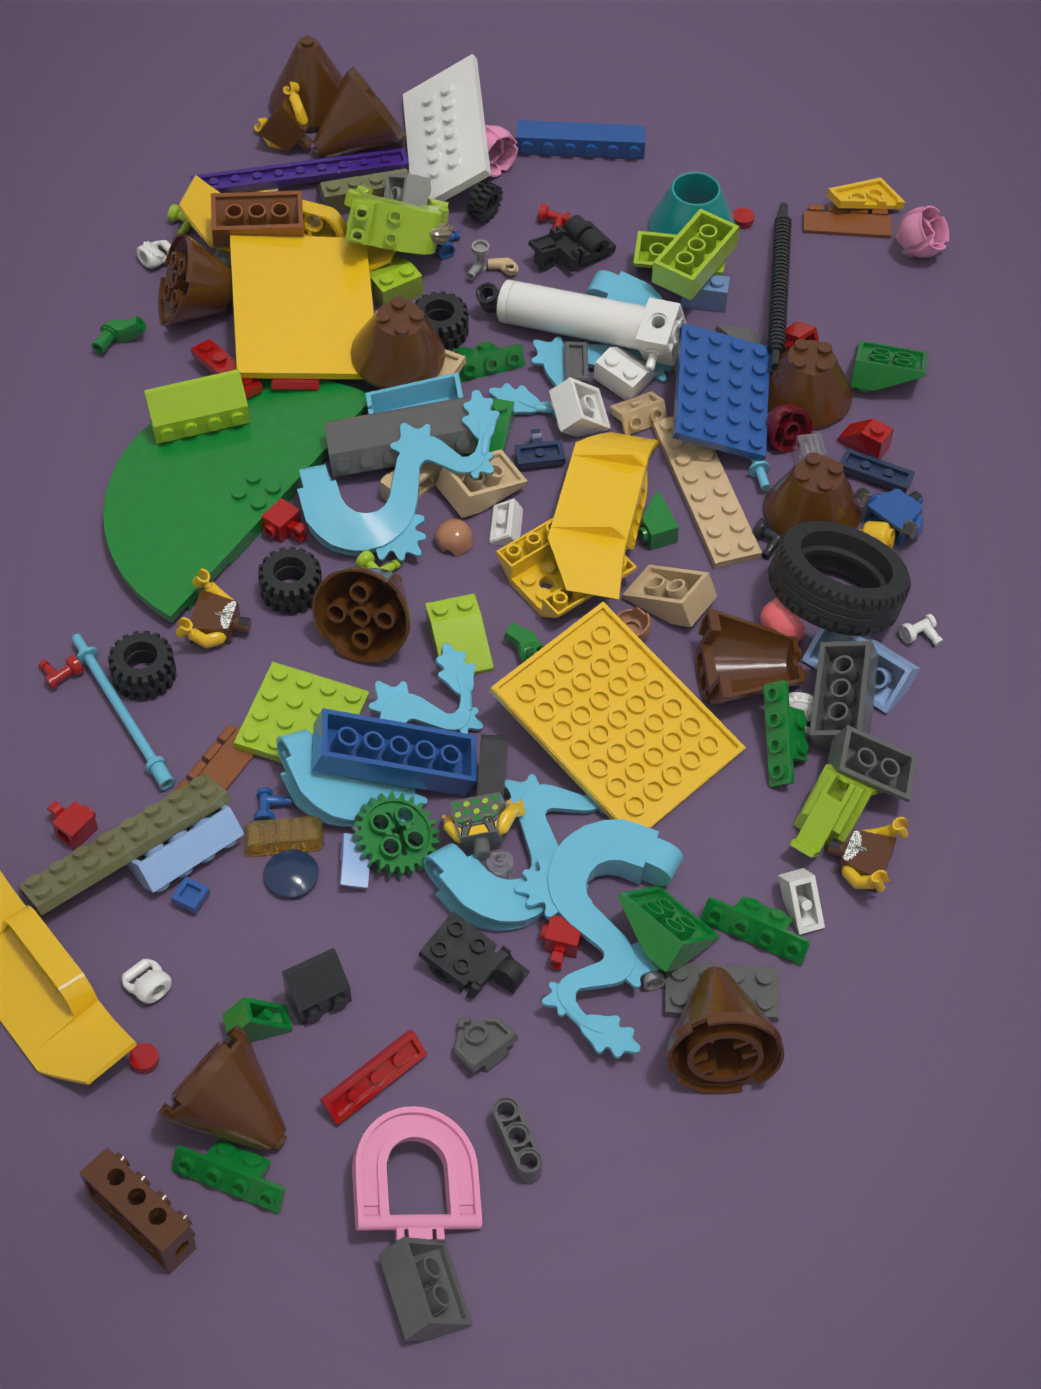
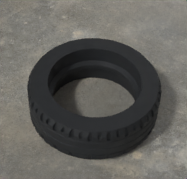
M826 521L803 522L786 530L779 540L768 568L770 586L776 597L787 609L817 627L844 635L868 636L890 628L896 622L911 587V579L906 565L890 547L863 531ZM815 568L842 574L854 580L863 588L835 581Z

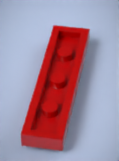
M211 339L191 348L192 356L212 374L236 370V360ZM241 378L246 399L263 391L262 383L258 379Z
M407 1030L319 1100L332 1122L339 1125L424 1058L427 1052L415 1032Z

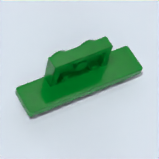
M481 342L477 344V347H460L455 349V353L466 357V364L459 372L460 382L525 366L521 344L498 348L491 342Z
M782 680L763 686L769 786L771 787L793 784V762H808V743L806 741L805 729L807 720L804 710L790 706L788 682Z
M742 896L734 907L709 897L701 916V920L706 924L798 965L803 964L811 944L809 939L788 931L793 921L792 917L786 915L782 910L767 907L754 898Z
M217 1140L205 1155L181 1145L175 1149L172 1165L173 1172L276 1214L282 1209L286 1191L285 1187L263 1179L270 1170L271 1160L221 1140Z

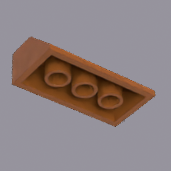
M302 191L211 193L213 246H230V235L304 237Z

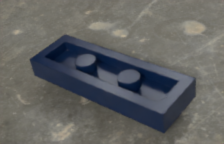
M847 448L840 461L843 465L844 473L891 490L900 489L905 494L915 475L914 471Z

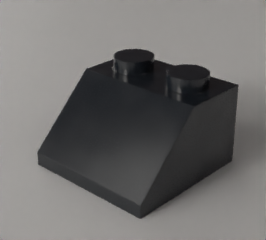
M334 948L282 971L286 999L300 1025L307 1022H315L322 1015L332 1010H340L352 1001L350 985Z

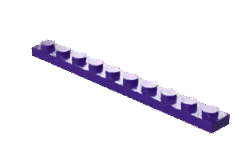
M400 148L199 174L197 176L220 193H234L363 176L400 169L409 170V162L405 149ZM195 175L190 176V182L192 181Z

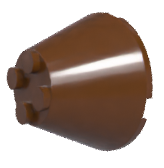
M178 234L171 243L164 264L168 265L166 277H161L158 307L161 322L172 326L221 313L226 314L230 301L233 302L231 268L189 235Z
M399 296L394 297L392 301L386 302L375 312L356 334L351 348L352 363L358 374L365 381L380 389L435 378L440 374L445 362L444 344L424 315V312L416 304Z
M798 339L780 358L779 365L775 371L771 368L769 369L768 412L781 404H795L810 414V419L813 421L812 431L827 429L830 427V424L845 418L851 407L852 390L830 343Z
M812 452L800 460L769 489L765 497L763 510L764 516H766L770 524L769 528L782 535L789 528L808 521L833 522L857 529L861 518V507L858 498L853 497L855 493L843 472V465L829 457Z
M346 567L329 574L315 591L312 613L316 628L323 639L326 638L335 647L334 651L343 657L361 663L381 662L389 659L405 644L410 632L411 620L402 578L398 573H392L381 568Z

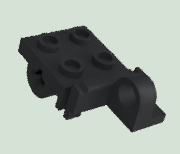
M580 215L570 217L565 223L564 229L559 225L556 226V230L552 227L549 234L529 240L528 245L535 251L534 264L542 271L551 269L555 262L559 260L571 272H574L578 262L583 264L615 253L616 244L591 221H585Z
M453 911L418 954L419 957L429 963L430 971L439 980L445 983L454 982L459 986L458 990L460 992L467 987L469 989L466 995L468 998L471 996L475 998L490 977L514 994L530 973L528 969L512 957L510 949L503 945L496 953L494 951L497 946L495 942Z

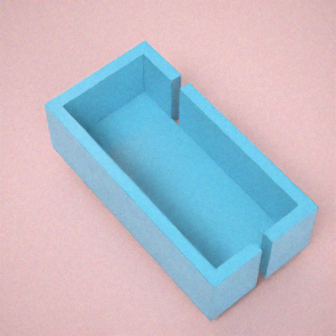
M458 372L365 393L369 414L464 397Z

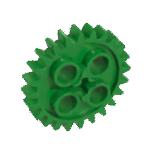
M390 792L387 799L383 793H380L377 800L371 797L367 804L364 803L360 808L361 812H358L354 818L356 821L352 825V829L356 832H354L351 838L359 841L354 849L363 850L359 858L365 859L368 857L370 859L367 867L376 864L377 873L379 874L384 868L387 871V877H390L393 871H396L398 878L402 877L404 871H406L409 877L412 876L415 870L421 872L424 868V857L436 851L435 847L440 842V840L435 838L439 830L432 828L437 821L435 819H428L431 810L425 812L421 810L423 802L416 806L413 796L407 801L405 800L404 793L395 798L394 793ZM398 816H403L407 822L401 821ZM374 823H379L383 829H378ZM408 840L415 841L417 846H412ZM384 847H389L393 854L386 852Z

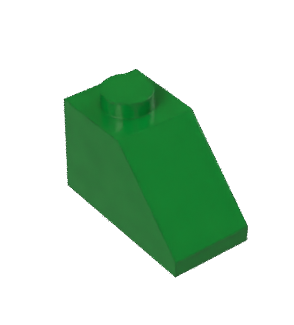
M660 492L654 494L642 517L641 528H639L640 538L642 542H646L650 551L675 544L678 541L679 526Z
M243 997L222 1014L226 1033L238 1024L247 1032L251 1043L287 1034L293 1030L287 1005Z

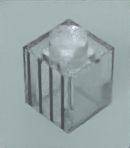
M821 433L797 435L795 445L797 462L812 452L827 457Z

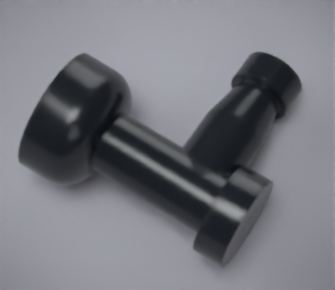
M760 518L752 533L756 538L764 536L770 539L766 549L762 551V557L770 559L782 535L770 529L768 522Z

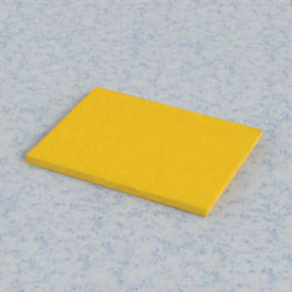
M230 235L236 369H239L241 378L363 379L352 363L351 348L356 334L374 315L367 245L345 241L346 237Z
M604 602L600 603L498 681L489 691L611 820L625 819L652 829L746 749L723 723Z

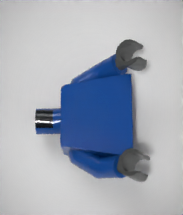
M860 486L854 494V498L861 500V505H867L864 521L887 522L895 531L894 543L899 547L908 536L914 539V537H919L922 534L924 519L921 516L923 511L921 504L923 503V497L919 492L913 491L910 495H907L900 489H894L889 493L872 494L868 488Z

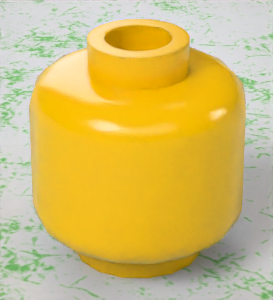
M867 521L863 528L859 529L880 540L888 547L893 548L895 531L887 522Z

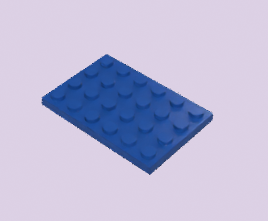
M682 323L679 329L672 438L763 461L766 457L767 447L766 418L768 416L770 354L767 351V346Z

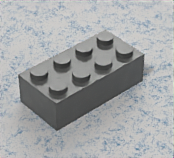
M872 641L820 643L809 734L817 749H830L832 738L847 725L870 734L879 657Z

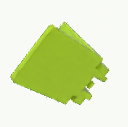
M826 764L794 823V826L801 830L797 838L792 839L789 845L814 858L819 856L825 844L830 845L832 838L846 842L870 797L884 792L838 773L831 764Z

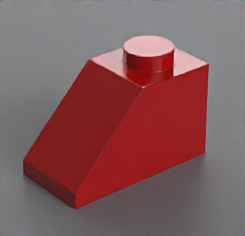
M872 418L849 424L837 438V441L857 452L881 459L890 448L894 429Z

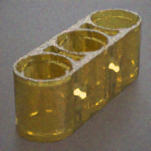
M307 816L253 821L244 827L245 852L252 857L274 856L279 852L291 849L301 850L306 853L316 852L324 847L323 822L319 817Z

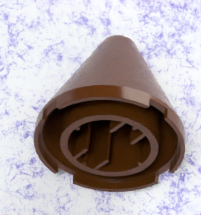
M304 36L297 41L270 95V108L274 112L283 100L290 96L283 92L284 86L291 88L290 82L299 84L300 90L298 94L310 122L305 133H316L315 129L320 128L343 80V75L317 39L311 36Z
M351 67L343 77L313 141L315 147L312 149L320 159L323 156L325 158L338 157L399 143L407 136L365 79L354 67Z
M717 966L709 967L700 975L666 1046L669 1073L673 1072L677 1076V1081L682 1086L706 1094L742 1092V1085L757 1080L759 1086L774 1076L783 1063L784 1046L781 1034L727 970Z
M237 1024L226 1033L231 1040L228 1043L224 1040L220 1043L217 1042L173 1091L171 1098L175 1102L173 1106L169 1107L164 1103L157 1116L167 1124L266 1152L271 1148L276 1151L287 1139L284 1135L287 1128L247 1032Z

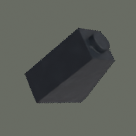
M481 734L477 796L500 792L505 801L508 736Z

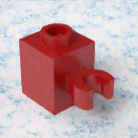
M796 321L787 327L786 348L780 358L798 339L819 341L816 326Z
M282 498L262 515L263 532L269 538H274L281 543L290 535L300 543L307 538V534L303 533L307 527L301 523L300 510Z
M53 801L47 807V810L51 812L49 817L53 820L52 825L56 837L74 850L80 847L98 830L95 819L96 814L87 805L82 806L74 801L64 809L58 802Z
M556 915L550 918L549 925H543L540 940L544 941V951L552 953L550 969L561 971L565 956L577 958L582 940L580 931L570 925L563 917Z

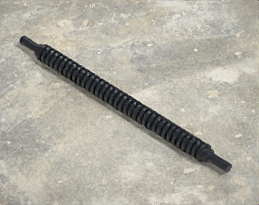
M784 202L780 204L779 215L774 220L767 351L771 355V369L774 371L778 367L780 356L785 352L792 220L788 216V204Z

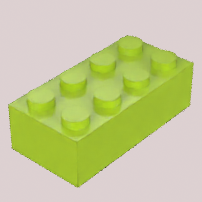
M699 209L653 262L652 283L692 300L737 247L740 226L703 209Z

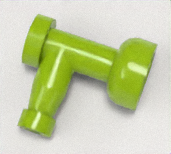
M172 204L168 210L167 219L171 222L183 221L184 223L176 235L180 233L186 234L193 226L184 216L178 205Z
M369 550L362 552L355 561L357 567L381 568L391 572L401 567L398 559L378 567L374 563V555Z

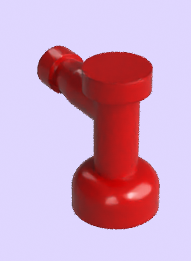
M541 203L537 221L555 220L553 228L556 230V226L559 225L562 228V225H565L571 213L566 212L564 214L549 210L548 205Z
M74 655L69 656L65 661L66 666L58 671L47 660H42L39 663V668L47 675L44 677V680L52 690L58 687L57 684L69 675H80L84 672L83 666Z

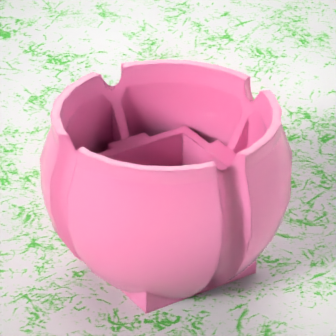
M485 125L490 176L497 177L502 174L501 170L507 172L513 165L518 153V147L515 145L517 141L505 128L497 125Z
M922 206L912 209L904 216L895 238L910 257H932L947 247L945 244L949 242L948 224L944 216H938L940 210L934 206Z

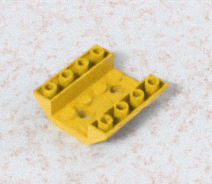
M552 518L497 550L496 555L511 586L541 617L558 618L593 597V595L566 591L548 541ZM626 555L624 557L622 578L637 570V566ZM547 583L552 585V587L547 589L541 588L540 585Z

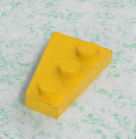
M881 177L828 188L826 195L838 208L903 209L905 201Z

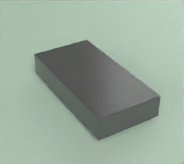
M564 341V381L571 377L588 384L587 342Z

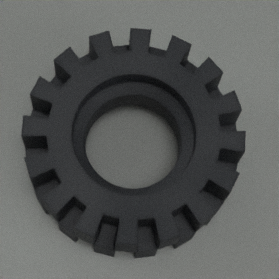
M483 179L477 183V186H474V191L470 193L471 198L467 200L469 204L466 206L468 216L486 224V222L488 223L490 219L494 218V214H497V208L501 206L500 201L503 199L501 196L503 191L500 186Z

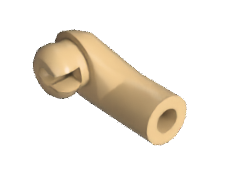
M508 257L487 259L488 270L500 269L509 276L515 275L518 272V265Z

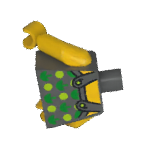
M500 792L451 801L449 803L452 815L446 817L444 814L442 818L444 830L456 843H462L465 850H474V857L476 859L483 860L491 856L490 846L503 843L504 834L509 831L516 817L525 814L523 799H520L517 803L507 800L508 805L506 807Z

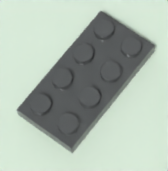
M686 963L679 969L665 972V1017L680 1018L702 972L709 967L717 966L728 971L771 1022L778 1023V967Z

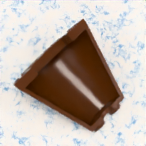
M707 609L698 633L703 635L700 641L701 647H696L695 653L696 678L704 700L710 701V704H722L764 694L763 686L768 683L785 680L788 682V687L805 683L806 672L803 666L798 665L802 657V651L798 646L797 637L787 636L777 630L715 609Z

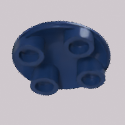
M294 849L285 850L274 855L268 861L264 870L266 886L275 894L290 897L293 900L302 899L315 886L319 877V868L315 859L304 851Z

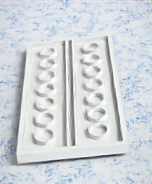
M471 54L403 94L410 174L431 178V193L428 196L430 199L445 201L491 175L477 58Z

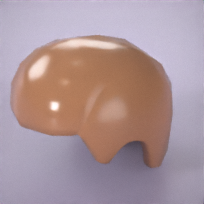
M460 519L445 520L435 531L434 540L442 552L450 551L455 556H460L467 553L473 546L474 537L472 531Z
M636 607L634 609H625L617 614L642 642L647 639L652 625L649 613H645L639 607Z

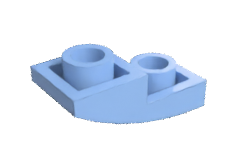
M343 833L339 886L367 889L370 868L367 865L370 859L368 857L360 859L359 857L363 850L354 849L359 841L351 838L353 834Z

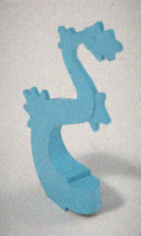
M599 270L595 273L586 292L587 295L644 306L647 305L649 297L663 300L650 284L623 271L617 275L610 271ZM557 336L552 342L534 340L533 347L537 355L532 358L531 363L535 366H542L547 378L556 387L564 381V344L562 339ZM587 344L588 367L595 368L596 361L608 348L617 346ZM625 348L645 363L647 362L643 360L640 350ZM656 363L654 369L658 371V374L654 379L660 383H665L666 375L664 372L672 371L673 366ZM505 383L502 388L489 389V395L493 398L514 401V415L546 413L553 414V418L557 419L551 401L540 402L523 385H520L518 389H513L510 384Z
M474 390L471 400L463 405L464 410L469 415L463 417L462 422L469 428L474 437L479 440L475 452L468 457L460 456L443 441L430 436L431 427L429 424L416 429L407 423H401L400 439L390 444L391 450L399 453L390 496L386 504L378 511L361 513L349 508L342 500L336 480L331 481L326 464L299 469L303 488L297 490L305 520L312 536L322 546L332 552L346 556H359L362 552L369 550L372 554L377 552L380 561H384L391 552L395 553L400 562L405 560L406 554L421 557L422 551L418 543L424 542L426 535L416 530L418 526L425 522L423 515L416 514L420 469L424 463L430 462L457 474H471L474 480L478 479L482 473L494 474V468L489 463L493 459V453L489 452V447L500 413L497 410L491 411L493 399L483 398L479 390Z
M448 643L442 646V656L437 657L435 663L443 669V671L438 673L437 678L459 696V707L454 713L447 714L425 699L409 694L407 683L404 681L400 682L396 687H391L381 681H377L374 686L377 700L371 702L368 706L371 712L380 714L381 719L404 723L416 722L432 728L454 732L459 731L468 734V730L480 731L483 728L482 723L475 717L478 714V708L472 706L471 692L474 686L473 678L476 666L474 664H466V653L464 651H455ZM306 729L278 736L276 739L278 755L285 769V772L280 773V776L295 805L310 817L325 824L352 827L356 821L354 819L356 814L361 812L360 808L364 803L367 804L371 797L377 800L380 793H383L386 799L390 792L394 793L395 798L404 793L405 800L407 801L412 796L414 797V804L416 806L421 802L424 803L423 806L427 804V798L414 792L417 788L364 779H352L347 776L312 771L313 736ZM398 816L401 821L407 822L406 818Z
M530 774L524 782L505 781V789L510 796V800L513 803H517L520 799H523L525 814L518 817V822L530 858V870L539 871L538 857L544 856L552 859L556 849L559 847L545 816L548 812L587 814L599 810L602 814H605L587 794L581 795L553 785H540L534 774ZM453 843L445 845L423 859L426 873L439 889L435 896L450 912H455L477 929L494 932L512 931L531 925L545 916L544 905L529 908L526 905L529 897L515 893V886L526 882L525 878L521 877L513 880L499 878L487 871L473 854L467 857Z
M625 819L602 820L576 830L562 841L552 859L544 856L538 857L539 871L524 870L522 875L527 881L517 884L514 890L517 894L529 897L526 902L527 907L532 908L544 905L545 918L550 919L554 915L563 917L570 925L581 932L583 938L603 954L604 958L600 962L568 974L559 984L550 982L548 989L551 993L542 999L541 1004L544 1007L556 1008L559 1017H564L565 1015L569 1017L579 1027L580 1032L593 1046L597 1054H602L605 1049H609L615 1059L621 1058L624 1053L637 1055L640 1052V1045L633 1039L634 1029L631 1027H620V1017L616 1015H586L578 1006L576 995L579 991L609 988L624 982L637 990L641 986V977L658 971V969L653 966L652 960L644 954L640 943L630 944L626 936L592 903L587 894V885L597 876L612 875L639 885L643 880L653 885L667 886L683 861V854L675 845L657 838L659 831Z

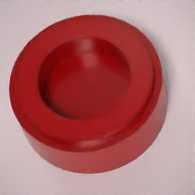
M748 208L734 210L733 217L736 225L740 226L739 228H749L753 225L754 212Z
M149 1043L138 1044L131 1050L129 1055L133 1070L141 1074L154 1071L160 1060L156 1047Z

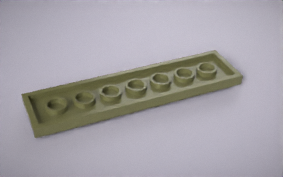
M207 774L197 776L186 786L170 792L167 797L159 802L148 805L144 811L134 817L123 820L114 829L101 833L97 839L87 845L76 848L72 854L62 860L54 861L47 869L29 876L25 882L18 886L23 895L42 916L231 801L227 791Z

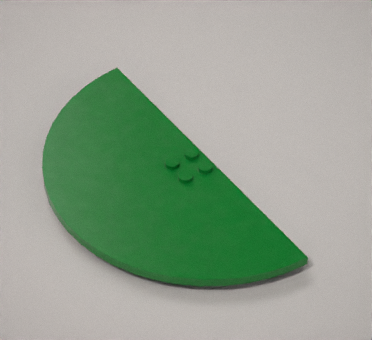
M256 378L262 383L263 391L246 399L250 423L156 444L151 424L147 425L128 445L118 460L110 477L104 501V531L109 552L117 571L126 585L145 605L171 623L184 609L190 611L196 604L200 591H205L204 587L197 588L193 585L192 580L195 576H198L197 572L200 569L207 570L210 574L209 582L211 583L227 565L231 566L263 531L262 515L281 498L289 503L298 493L297 489L303 488L299 469L323 465V460L329 455L324 422L362 416L368 410L365 392L340 383L319 379V390L272 389L271 378Z

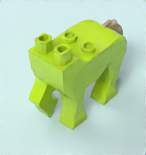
M358 185L357 188L349 189L346 192L344 205L351 209L345 241L411 254L430 255L435 253L437 244L444 245L445 242L449 241L454 226L447 224L449 202L428 198L427 205L416 206L394 199L372 195L373 190L364 185Z

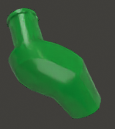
M139 316L127 320H109L100 327L101 334L91 344V347L96 353L103 354L111 342H131L145 332L146 324Z
M514 622L510 624L505 632L504 638L516 648L522 662H525L544 647V643L539 642L534 632Z

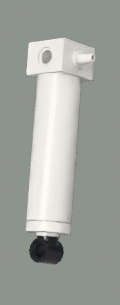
M510 279L504 282L501 290L497 289L493 283L485 282L478 286L475 294L482 310L486 313L497 312L498 320L501 323L640 350L643 360L647 361L645 368L649 371L654 370L656 363L674 366L678 355L679 329L682 323L687 324L680 303L650 297L647 305L644 306Z

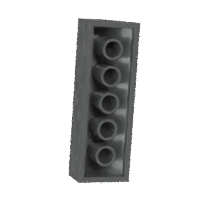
M467 397L324 422L333 477L396 466L399 453L391 450L390 444L400 439L401 423H407L416 429L429 424L431 427L430 436L440 439L459 455L475 452L474 435L462 422V418L469 415L463 408L464 403L468 402Z

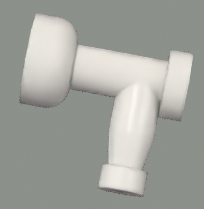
M932 614L925 615L923 620L913 625L904 623L898 627V634L906 644L914 642L917 634L922 631L933 641L932 643L935 647L943 642V639L938 636L934 629L937 626V622Z

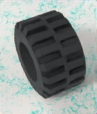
M441 291V293L431 292L430 295L424 294L422 298H418L415 301L416 305L424 312V315L440 336L446 350L451 351L453 347L458 348L461 346V343L466 341V336L469 333L468 309L466 303L462 302L460 297H455L453 293L446 294V292Z
M283 547L279 548L278 552H270V557H264L263 563L259 565L258 578L261 598L264 599L266 606H271V610L275 612L280 610V614L291 612V615L297 614L298 611L306 612L308 607L312 608L315 591L322 582L321 566L318 559L314 558V554L311 552L306 553V550L303 548L296 550L295 547H290V549ZM287 579H298V581L291 583L282 582Z
M145 630L143 633L134 631L133 635H124L123 640L118 639L114 643L115 647H111L108 663L112 681L116 690L120 691L124 697L129 695L131 700L140 698L141 701H146V698L151 697L155 699L158 694H165L167 692L166 688L172 687L173 680H176L177 670L171 644H168V640L165 637L160 638V634L156 632L150 634V631ZM140 663H152L145 668H133Z

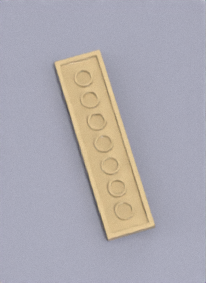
M674 416L663 418L657 422L652 421V429L657 440H659L660 447L714 569L761 559L762 551L752 533L751 527L715 449L672 438Z

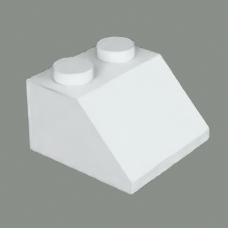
M617 346L609 347L596 361L593 378L624 400L636 397L658 374V371L656 369L653 371L647 370L644 361L625 348Z
M569 377L549 391L551 405L555 411L557 426L560 432L578 437L611 429L599 388Z

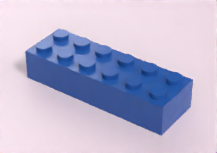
M323 708L313 725L312 771L466 797L477 782L476 735Z

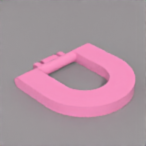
M410 1106L391 1110L377 1118L368 1127L356 1146L352 1163L356 1231L395 1230V1241L405 1237L404 1231H407L408 1238L433 1240L432 1231H435V1240L443 1241L445 1239L444 1230L482 1228L479 1172L476 1154L465 1132L452 1119L429 1108ZM416 1141L429 1146L437 1153L444 1168L447 1214L390 1215L387 1159L392 1148L403 1142Z

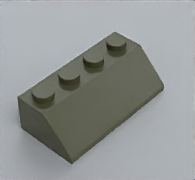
M407 169L320 182L317 184L322 204L334 208L340 215L348 214L351 208L344 205L347 190L357 188L358 185H364L373 190L372 195L384 197L387 173H408Z

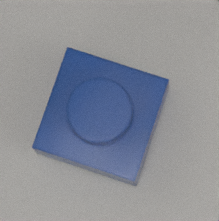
M185 877L171 896V901L173 904L196 914L209 896L210 889L195 880Z

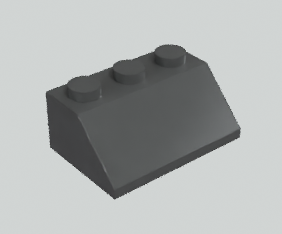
M849 725L832 738L828 761L836 772L903 801H910L918 755Z
M402 1237L379 1254L383 1273L387 1280L405 1341H429L473 1325L445 1240L436 1241L434 1239Z

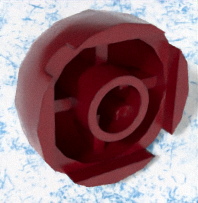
M792 403L781 404L775 407L766 418L768 441L778 451L784 453L796 451L797 449L793 447L802 444L800 436L802 437L803 444L807 442L805 435L809 439L812 434L813 421L810 419V414Z

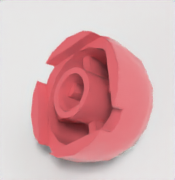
M777 597L763 607L760 613V624L762 626L777 630L787 636H795L798 642L808 636L807 633H803L806 629L800 618L785 608Z

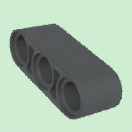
M501 1097L493 1105L494 1128L517 1179L523 1184H534L540 1179L542 1173L541 1153L516 1100L511 1097ZM502 1112H509L513 1116H511L510 1118H502L501 1116H499V1114H501ZM514 1137H520L524 1141L516 1144L510 1140ZM524 1163H532L536 1167L528 1170L523 1168L522 1165Z

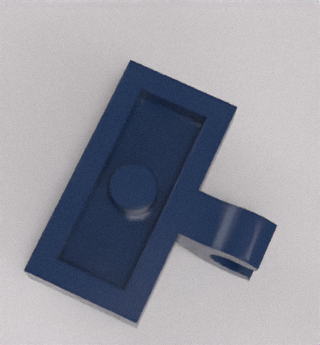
M532 429L530 431L532 436L530 437L531 443L514 445L518 470L564 465L566 463L562 440L543 442L540 429Z

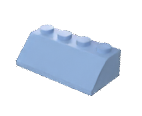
M819 628L802 658L804 662L815 669L818 668L821 642L872 641L879 655L873 706L886 714L909 690L921 669L869 636L844 635Z
M224 805L129 862L126 866L145 889L153 893L161 892L170 886L169 882L177 877H184L193 871V867L197 864L213 859L216 855L215 853L222 848H229L238 842V838L244 835V832L231 808Z

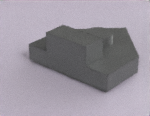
M459 1018L458 1036L454 1052L456 1057L471 1072L475 1073L481 1067L487 1072L509 1055L507 1048L515 1043L518 1037L500 1018H487V1020Z

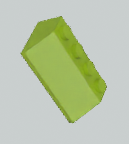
M638 231L633 266L653 268V262L677 235ZM725 261L713 275L723 276Z
M239 369L144 390L150 424L156 444L250 423L248 404Z

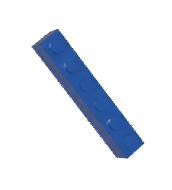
M517 120V154L644 159L646 125Z

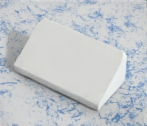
M515 499L493 505L489 539L491 545L506 546L520 537L523 508Z

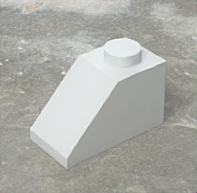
M804 868L778 875L783 902L789 916L793 918L792 922L797 934L800 935L825 928L815 875Z

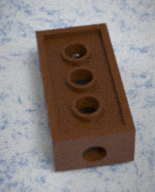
M109 1148L104 1149L79 1172L88 1197L168 1274H171L197 1249L193 1238L195 1233L190 1227L192 1225L191 1220L181 1210L176 1213L170 1207V1200L161 1191L155 1193L149 1187L151 1185L149 1180L141 1172L138 1171L135 1174L129 1168L130 1163L120 1152L114 1154Z

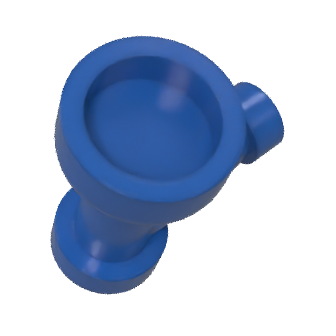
M453 231L449 241L459 240L461 237L460 232ZM447 241L444 245L437 244V253L441 259H449L454 255L455 247L451 242Z
M268 787L259 788L257 790L259 810L254 814L253 823L259 828L272 827L275 824V815L270 811V806L286 805V807H291L292 797L273 795V790Z

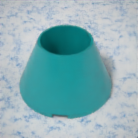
M687 172L679 175L672 182L649 217L648 231L677 235L699 209H703L731 223H736L718 181L706 173Z

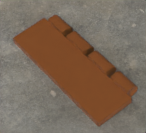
M808 204V210H804L803 233L891 238L892 216L887 215L888 209H872L871 214H868V209L850 208L849 213H846V208L828 205L826 212L824 211V205Z
M227 725L217 737L218 742L214 741L201 757L203 761L199 760L186 775L189 781L183 779L175 790L186 786L195 777L207 774L227 791L255 756L254 754L234 748V741L241 727L238 726L236 729L231 725Z

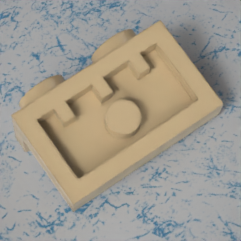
M652 391L610 406L611 415L622 422L625 435L652 427V421L657 422L667 418L664 399Z

